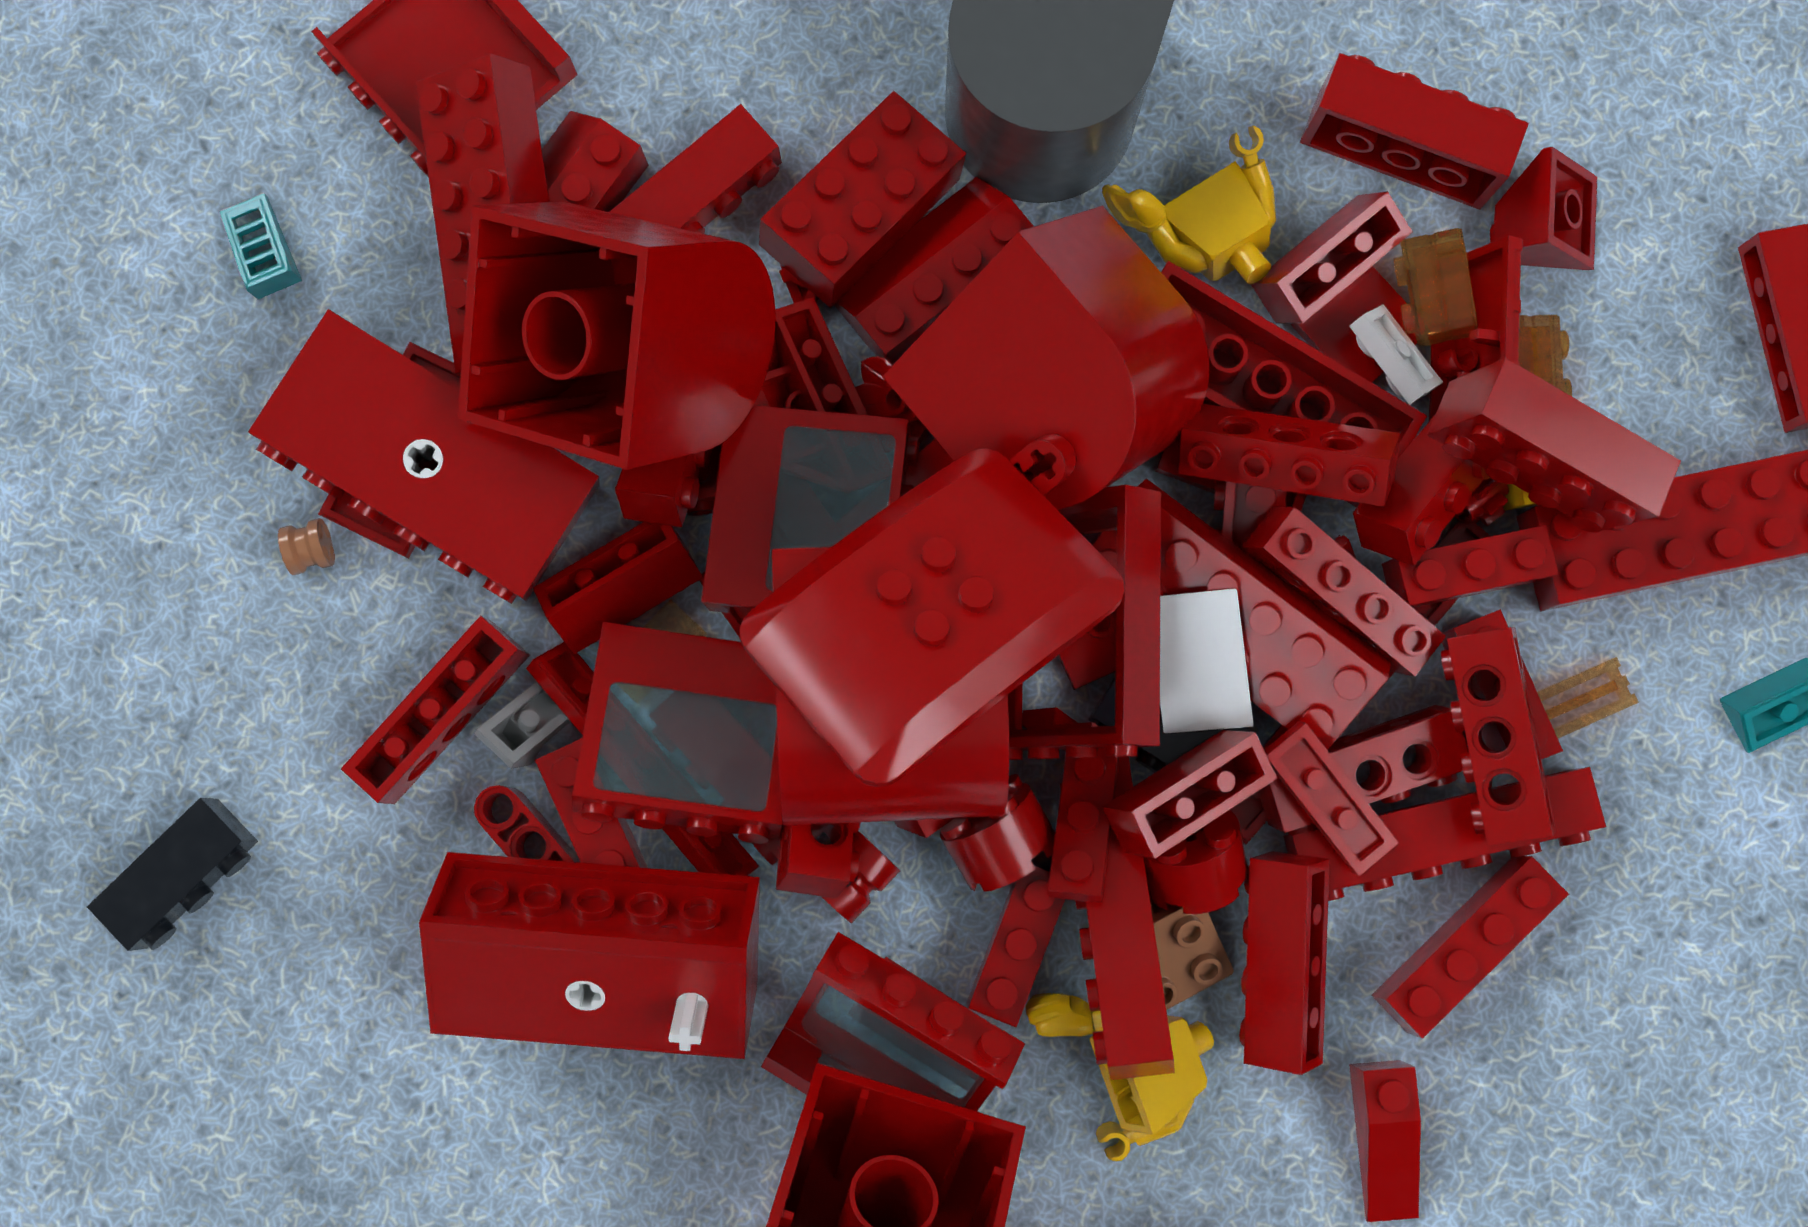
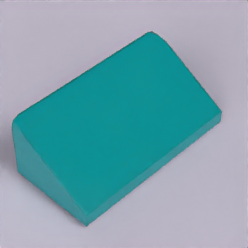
M1803 658L1720 698V703L1747 753L1808 725V658Z

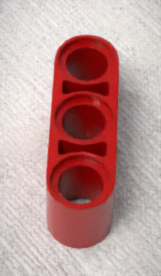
M501 785L490 786L481 791L476 798L474 813L478 823L508 857L529 858L524 849L525 841L529 835L538 832L546 841V850L540 858L541 860L581 863L577 854L518 789ZM506 795L512 802L513 811L508 820L499 823L492 815V805L496 798Z

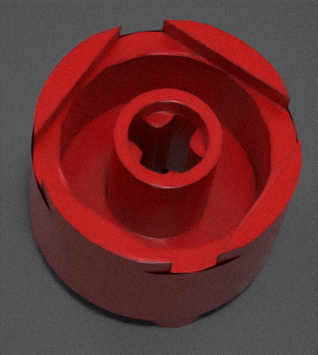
M1017 774L1009 775L1008 799L1004 816L954 818L940 829L939 836L969 888L975 891L977 884H980L983 891L986 892L1007 886L1028 875L1036 869L1031 860L1041 851H1044L1047 858H1049L1053 854L1056 832L1027 783H1022Z
M1228 810L1157 858L1144 857L1149 897L1157 906L1168 910L1167 904L1182 906L1183 914L1197 915L1219 910L1231 904L1239 896L1238 888L1241 884L1245 882L1247 885L1248 865L1240 824L1237 816L1231 810Z

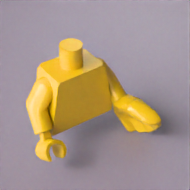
M1256 126L1248 127L1249 135L1252 138L1250 150L1244 149L1241 146L1237 133L1232 134L1229 139V149L1232 154L1243 158L1244 165L1241 168L1234 161L1165 205L1146 190L1136 189L1127 193L1119 185L1106 184L1102 187L1103 197L1114 217L1124 226L1133 227L1138 232L1146 233L1165 263L1170 261L1183 270L1201 273L1210 281H1218L1236 269L1249 285L1260 281L1271 269V264L1262 252L1266 251L1270 246V232L1276 222L1275 194L1265 160L1259 159L1257 152L1263 146L1264 138L1263 133Z
M1063 993L1036 994L1029 999L1025 1006L1029 1023L1035 1026L1037 1033L1041 1036L1082 1037L1091 1035L1096 1031H1103L1100 1011L1090 1012L1089 1003L1077 996ZM1167 1015L1175 1073L1110 1080L1107 1064L1099 1065L1119 1124L1112 1121L1105 1122L1096 1130V1137L1100 1143L1107 1142L1112 1138H1119L1118 1143L1104 1149L1108 1159L1122 1161L1130 1152V1144L1136 1142L1138 1146H1142L1176 1133L1182 1128L1193 1106L1194 1098L1206 1088L1208 1080L1199 1056L1212 1049L1214 1039L1211 1031L1202 1022L1196 1021L1188 1025L1183 1017ZM1091 1036L1089 1040L1095 1054L1093 1036Z

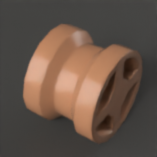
M323 519L310 520L306 527L295 528L289 525L278 530L280 553L290 574H302L308 567L314 565L327 568L335 564L331 535Z

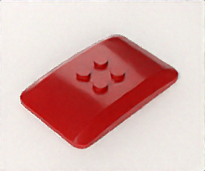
M987 448L975 449L898 498L776 589L743 618L740 626V639L746 653L853 775L866 785L883 787L889 786L901 779L1114 612L1121 604L1125 587L1119 572L1005 456Z

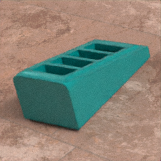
M265 193L220 211L242 280L247 291L257 300L302 281L270 201ZM256 210L260 211L261 218L238 227L235 219ZM263 227L266 228L267 233L244 242L242 236ZM271 243L272 248L250 257L249 251ZM276 258L277 264L261 271H256L255 266Z

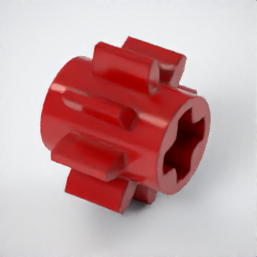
M1492 478L1483 480L1469 497L1465 509L1461 513L1455 514L1454 517L1466 525H1470L1472 522L1477 523L1481 520L1483 524L1489 526L1505 513L1502 506L1508 502V499L1505 497L1509 493L1508 485L1495 481Z

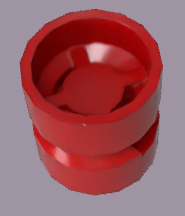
M859 831L856 834L853 833L852 851H858L859 853L858 879L849 886H846L837 899L822 897L851 924L871 903L869 893L872 890L882 891L900 872L898 867Z

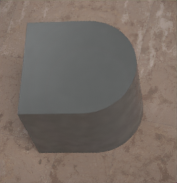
M953 0L948 25L945 121L949 138L967 153L964 167L972 176L978 177L1008 195L1011 199L1023 202L1052 203L1079 196L1100 184L1114 171L1128 149L1174 0Z

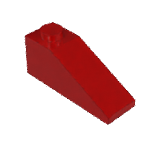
M1401 1060L1349 1064L1366 1222L1419 1218L1421 1116L1415 1066Z

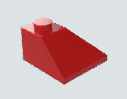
M1554 147L1543 148L1496 203L1494 224L1490 228V242L1508 235L1522 238L1521 265L1594 270L1597 176Z

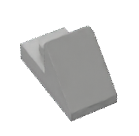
M536 681L479 726L474 734L512 769L531 765L542 746L571 721Z

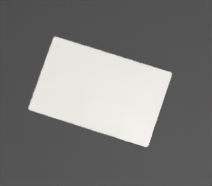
M1237 589L1160 596V708L1164 733L1253 726Z

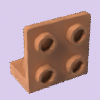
M1150 898L1166 1010L1232 975L1234 970L1209 913L1197 915L1183 914L1182 906L1167 904L1168 910L1157 906Z

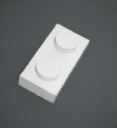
M1384 304L1363 314L1349 326L1356 335V341L1360 349L1367 356L1375 359L1385 372L1389 387L1395 394L1403 397L1409 405L1443 383Z

